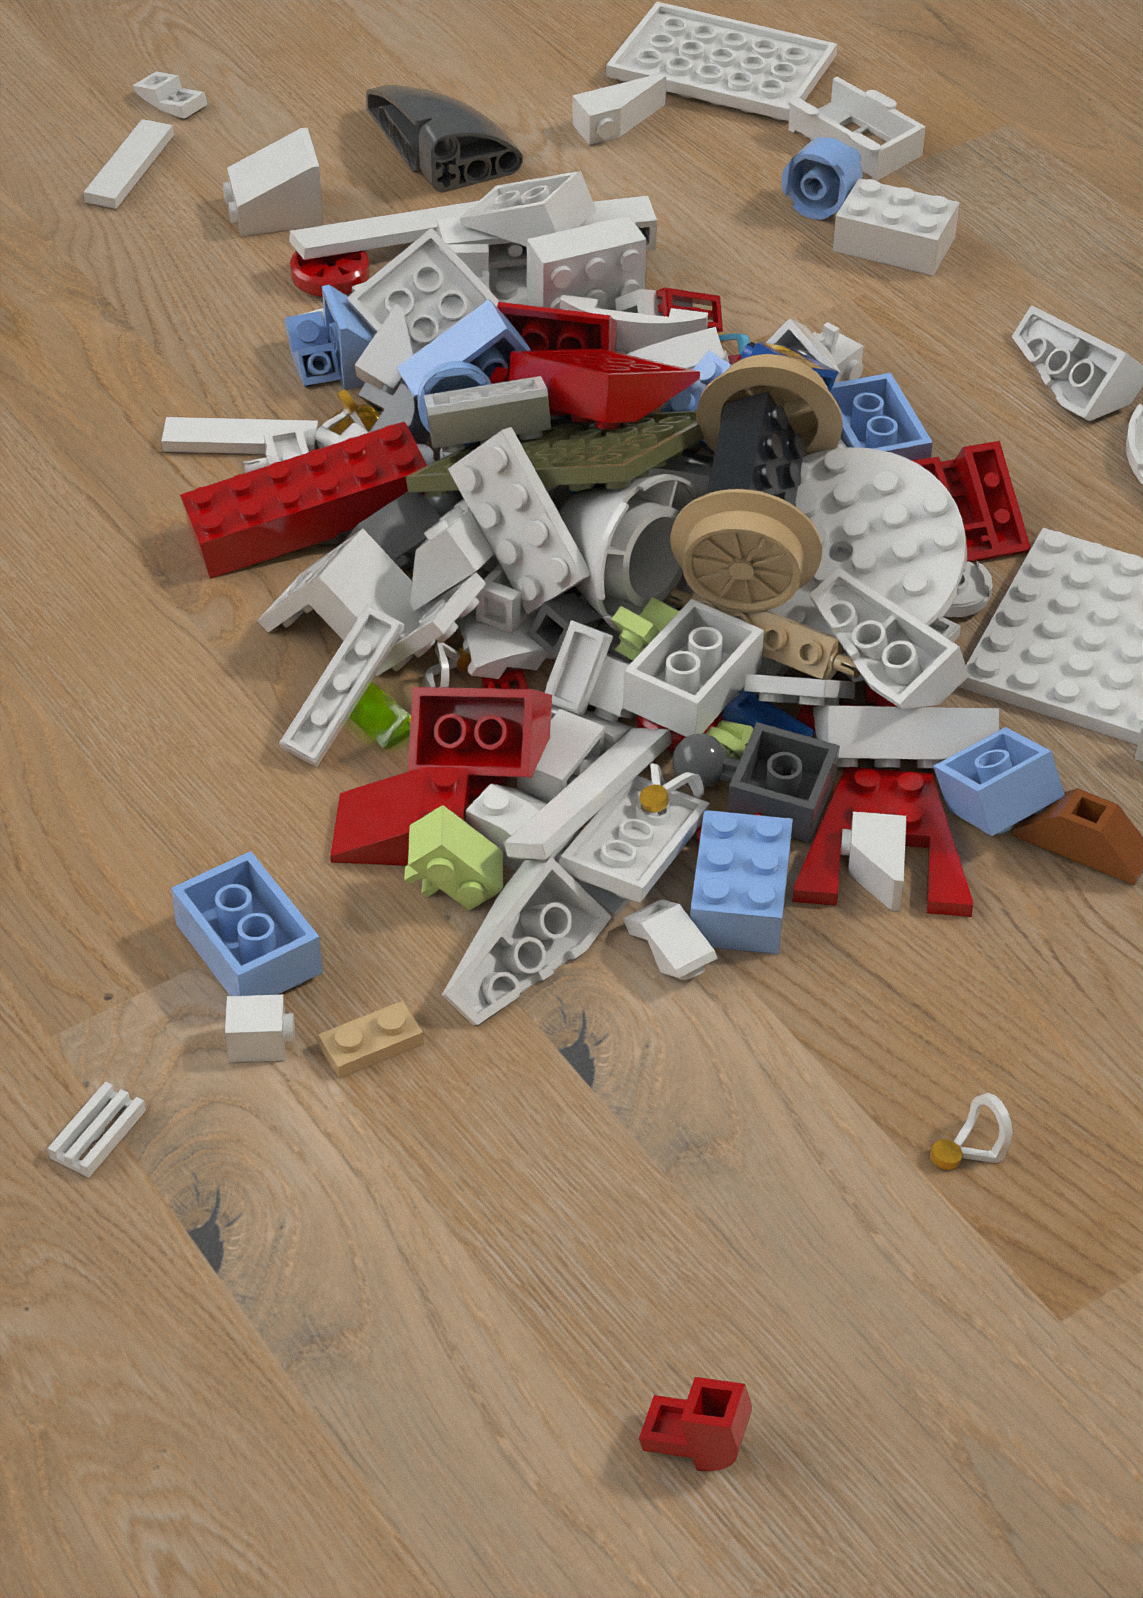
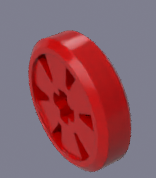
M365 250L304 260L295 251L290 260L291 278L295 286L305 293L323 297L322 286L330 285L345 295L352 293V287L366 282L370 274L369 257Z

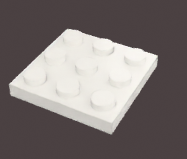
M430 228L347 297L348 304L375 334L396 304L403 307L413 355L488 299L496 307L500 301L433 228Z

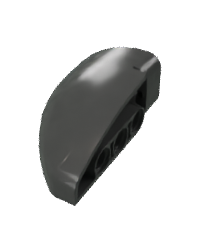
M384 85L366 91V109L410 169L412 171L421 169L436 191L448 192L509 176L518 171L523 163L522 153L505 132L488 117L463 101L431 90L400 85Z

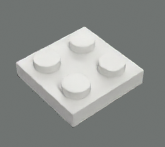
M745 674L744 691L759 692V701L839 706L840 698L854 699L856 682Z

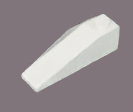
M1032 305L1012 335V338L1026 358L1039 371L1044 383L1057 396L1056 399L1059 404L1087 421H1092L1132 404L1143 386V365L1129 354Z
M840 567L835 569L809 594L811 600L837 639H839V642L870 688L900 709L940 705L969 677L960 646Z
M551 856L546 860H525L499 893L442 996L473 1026L479 1025L517 999L520 993L551 976L555 969L568 960L575 959L586 952L612 916Z

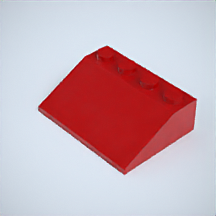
M605 349L511 351L509 381L541 376L547 387L550 415L569 416L571 414V420L575 422L590 423L596 421V427L619 429L620 422H637L700 379V371Z

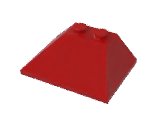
M1000 440L962 447L955 459L941 461L951 496L957 504L962 517L967 543V561L972 563L1029 552L1031 546Z

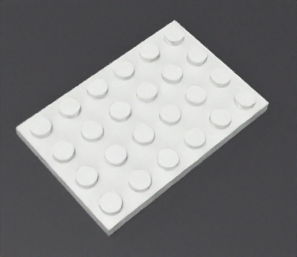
M656 2L607 63L606 77L618 79L624 83L664 73L666 75L667 92L679 94L684 98L708 101L713 105L737 108L746 113L770 116L779 121H789V99L798 97L804 101L836 57L837 44Z

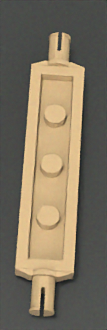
M673 588L669 593L675 596L668 597V603L683 608L693 599L763 629L762 656L822 680H831L837 670L854 678H858L861 675L859 670L855 669L857 667L851 658L843 655L844 648L835 636L768 610L754 613L730 611L707 602L695 592L692 595L678 588Z

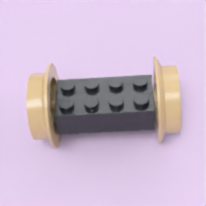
M762 354L747 357L734 363L725 373L712 380L702 392L697 405V424H699L705 437L703 438L704 441L715 452L707 494L693 500L680 511L673 523L670 537L674 557L682 568L684 577L692 590L701 598L717 607L745 613L763 612L783 605L816 574L822 558L821 538L815 525L796 507L795 503L798 486L801 485L800 472L802 461L806 455L836 449L843 428L840 408L832 394L828 391L825 382L816 371L790 357Z

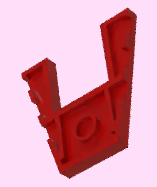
M845 767L794 884L792 902L837 906L842 829H851L853 812L906 816L905 846L928 848L926 913L972 917L973 899L932 773Z

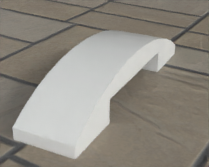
M561 295L560 309L611 315L617 323L616 350L633 352L671 338L705 330L708 325V313L671 308L669 317L600 309L598 308V299L568 295Z

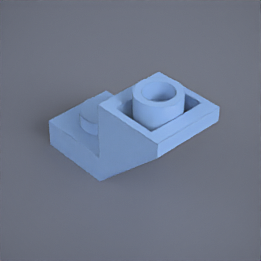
M322 311L285 317L284 323L291 356L303 386L341 380L333 343H328Z

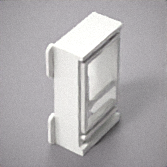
M837 76L833 78L831 102L819 109L798 97L789 99V131L792 133L800 132L804 137H809L811 141L817 137L834 138L849 147L855 148L861 156L860 164L862 171L872 176V180L878 181L923 156L926 126L895 109L897 106L896 101L876 90L864 92ZM854 122L861 126V128L852 132L843 126ZM869 131L887 142L880 146V144L862 135V133Z

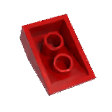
M424 766L341 792L330 855L331 863L407 866L411 824L442 805L466 822L465 810L470 805L468 768Z

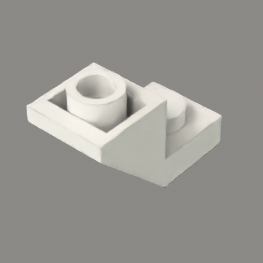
M661 899L623 918L629 935L648 940L660 973L679 978L680 980H687L703 973L705 970L704 965L718 959L715 950L678 903Z

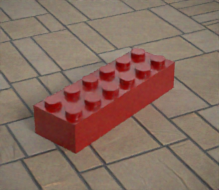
M403 421L281 462H275L266 467L235 475L232 478L208 486L196 488L195 490L180 494L190 530L211 579L337 537V533L353 530L356 525L408 492L406 476L426 467L427 464L406 422Z

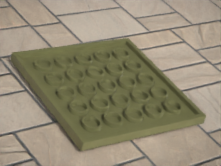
M697 410L649 413L637 422H620L619 429L596 427V421L584 423L572 421L571 418L550 419L551 429L542 430L543 436L522 440L519 438V434L516 435L546 491L556 489L557 485H568L569 490L579 491L592 488L594 483H606L607 489L624 488L631 485L632 479L649 475V469L666 465V459L680 457L683 455L684 449L699 446V441L705 438L699 424H697ZM480 441L406 476L408 492H424L425 497L433 498L447 495L449 490H459L448 468L479 447Z

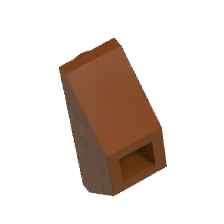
M1079 788L1064 792V797L1048 805L1040 813L1032 814L1019 821L1013 829L1012 836L1132 885L1137 883L1143 873V837L1119 804Z

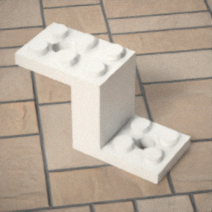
M361 529L301 572L257 621L269 632L281 623L287 628L303 612L308 613L314 609L344 641L368 604L404 624L403 632L376 673V676L390 668L395 672L398 671L413 657V654L418 658L429 650L436 640L442 643L448 639L458 628L454 621L458 617H465L478 605L480 601L476 596L486 585V582L474 572L414 611L410 605L412 581L364 529Z

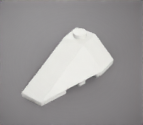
M490 784L465 810L466 823L503 851V865L517 871L522 863L528 859L507 857L504 842L548 803L517 788ZM579 830L550 855L558 864L560 856L580 834ZM572 877L612 916V919H615L631 901V899L621 898L613 892L590 883H582Z

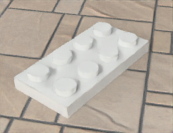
M512 427L501 430L448 468L513 589L521 591V603L527 614L539 610L545 601L559 597L590 576L587 563Z
M636 776L597 812L560 856L559 865L570 876L582 883H590L613 892L621 898L631 899L640 903L697 831V828L700 827L703 822L704 810H709L710 803L674 790L668 794L669 803L665 809L655 813L647 812L643 809L639 796L644 788L652 785V781Z

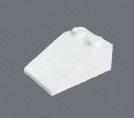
M577 171L495 186L459 219L464 226L527 247V239L585 226V221L596 211L582 172Z

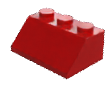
M498 302L497 308L525 339L531 351L605 349L616 352L617 323L611 315Z
M413 687L408 771L424 766L468 768L469 776L532 778L550 739L552 695L534 689Z

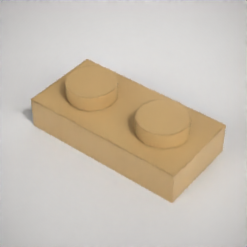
M403 1000L318 1034L319 1047L339 1079L424 1044L423 1031Z

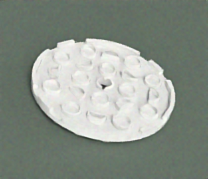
M854 447L829 449L806 455L802 461L800 472L801 485L798 486L795 503L796 507L812 521L820 535L822 542L821 563L813 578L798 589L790 600L768 611L835 636L809 594L835 569L840 567L926 625L930 626L936 619L940 621L957 596L956 589L961 580L962 573L965 572L967 560V543L962 517L957 504L945 486L931 472L919 464L887 451ZM838 547L852 552L851 557L844 562H836L831 559L833 554L838 551ZM844 649L843 655H846V656L849 657V655L847 654V652H846L845 649Z

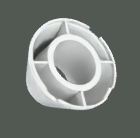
M662 474L631 480V485L624 488L607 489L606 485L581 490L566 502L559 513L587 563L590 576L575 587L609 626L621 633L611 619L620 606L640 615L650 599L654 597L676 609L677 606L668 603V597H675L669 594L673 588H678L692 595L694 593L684 577L682 568L674 557L670 541L672 526L677 515L687 504L702 496L695 485L684 478Z

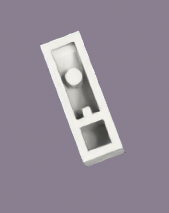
M660 73L573 95L572 125L589 145L621 137L665 105L666 75Z

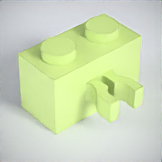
M442 805L410 825L408 865L405 867L404 880L411 885L416 880L423 879L422 894L426 897L441 889L470 911L503 890V851Z

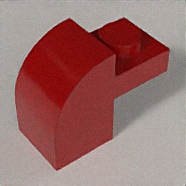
M694 1377L687 1400L654 1395L639 1436L642 1450L693 1458L698 1471H717L731 1466L737 1459L752 1412V1404L745 1383Z

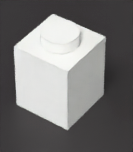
M283 994L227 996L225 1037L229 1063L286 1060V1042L295 1040L294 1013H285Z

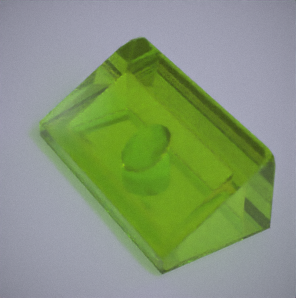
M371 681L349 718L384 749L388 750L410 737L411 715Z

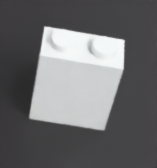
M300 128L227 168L228 182L222 183L225 203H228L230 223H237L240 237L323 226L320 169L308 128Z

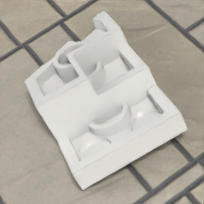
M539 610L532 612L512 634L476 621V611L463 617L459 626L461 635L465 640L463 642L464 652L471 655L472 661L468 666L470 675L499 679L507 667L537 670L545 658L555 659L527 635Z

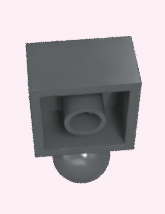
M449 490V494L433 498L425 497L422 492H406L356 525L345 541L361 529H364L400 569L405 568L409 571L414 568L416 549L427 540L424 532L438 523L442 516L454 509V506L464 498L460 495V490Z
M756 722L741 760L728 757L724 746L715 737L708 734H693L684 738L677 745L673 754V769L677 777L686 772L698 774L701 777L704 789L714 786L720 780L730 782L727 812L750 815L760 812L763 816L793 819L791 837L811 842L836 779L840 745Z

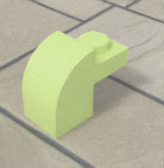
M654 597L650 599L640 615L620 606L611 619L621 632L619 636L621 642L615 651L633 661L679 611Z

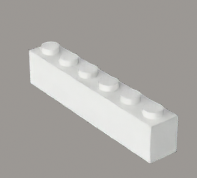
M648 196L593 202L596 211L585 221L586 225L629 215L646 238V251L656 250L657 218ZM460 217L437 219V234L446 244H489V269L527 265L526 246L461 224Z

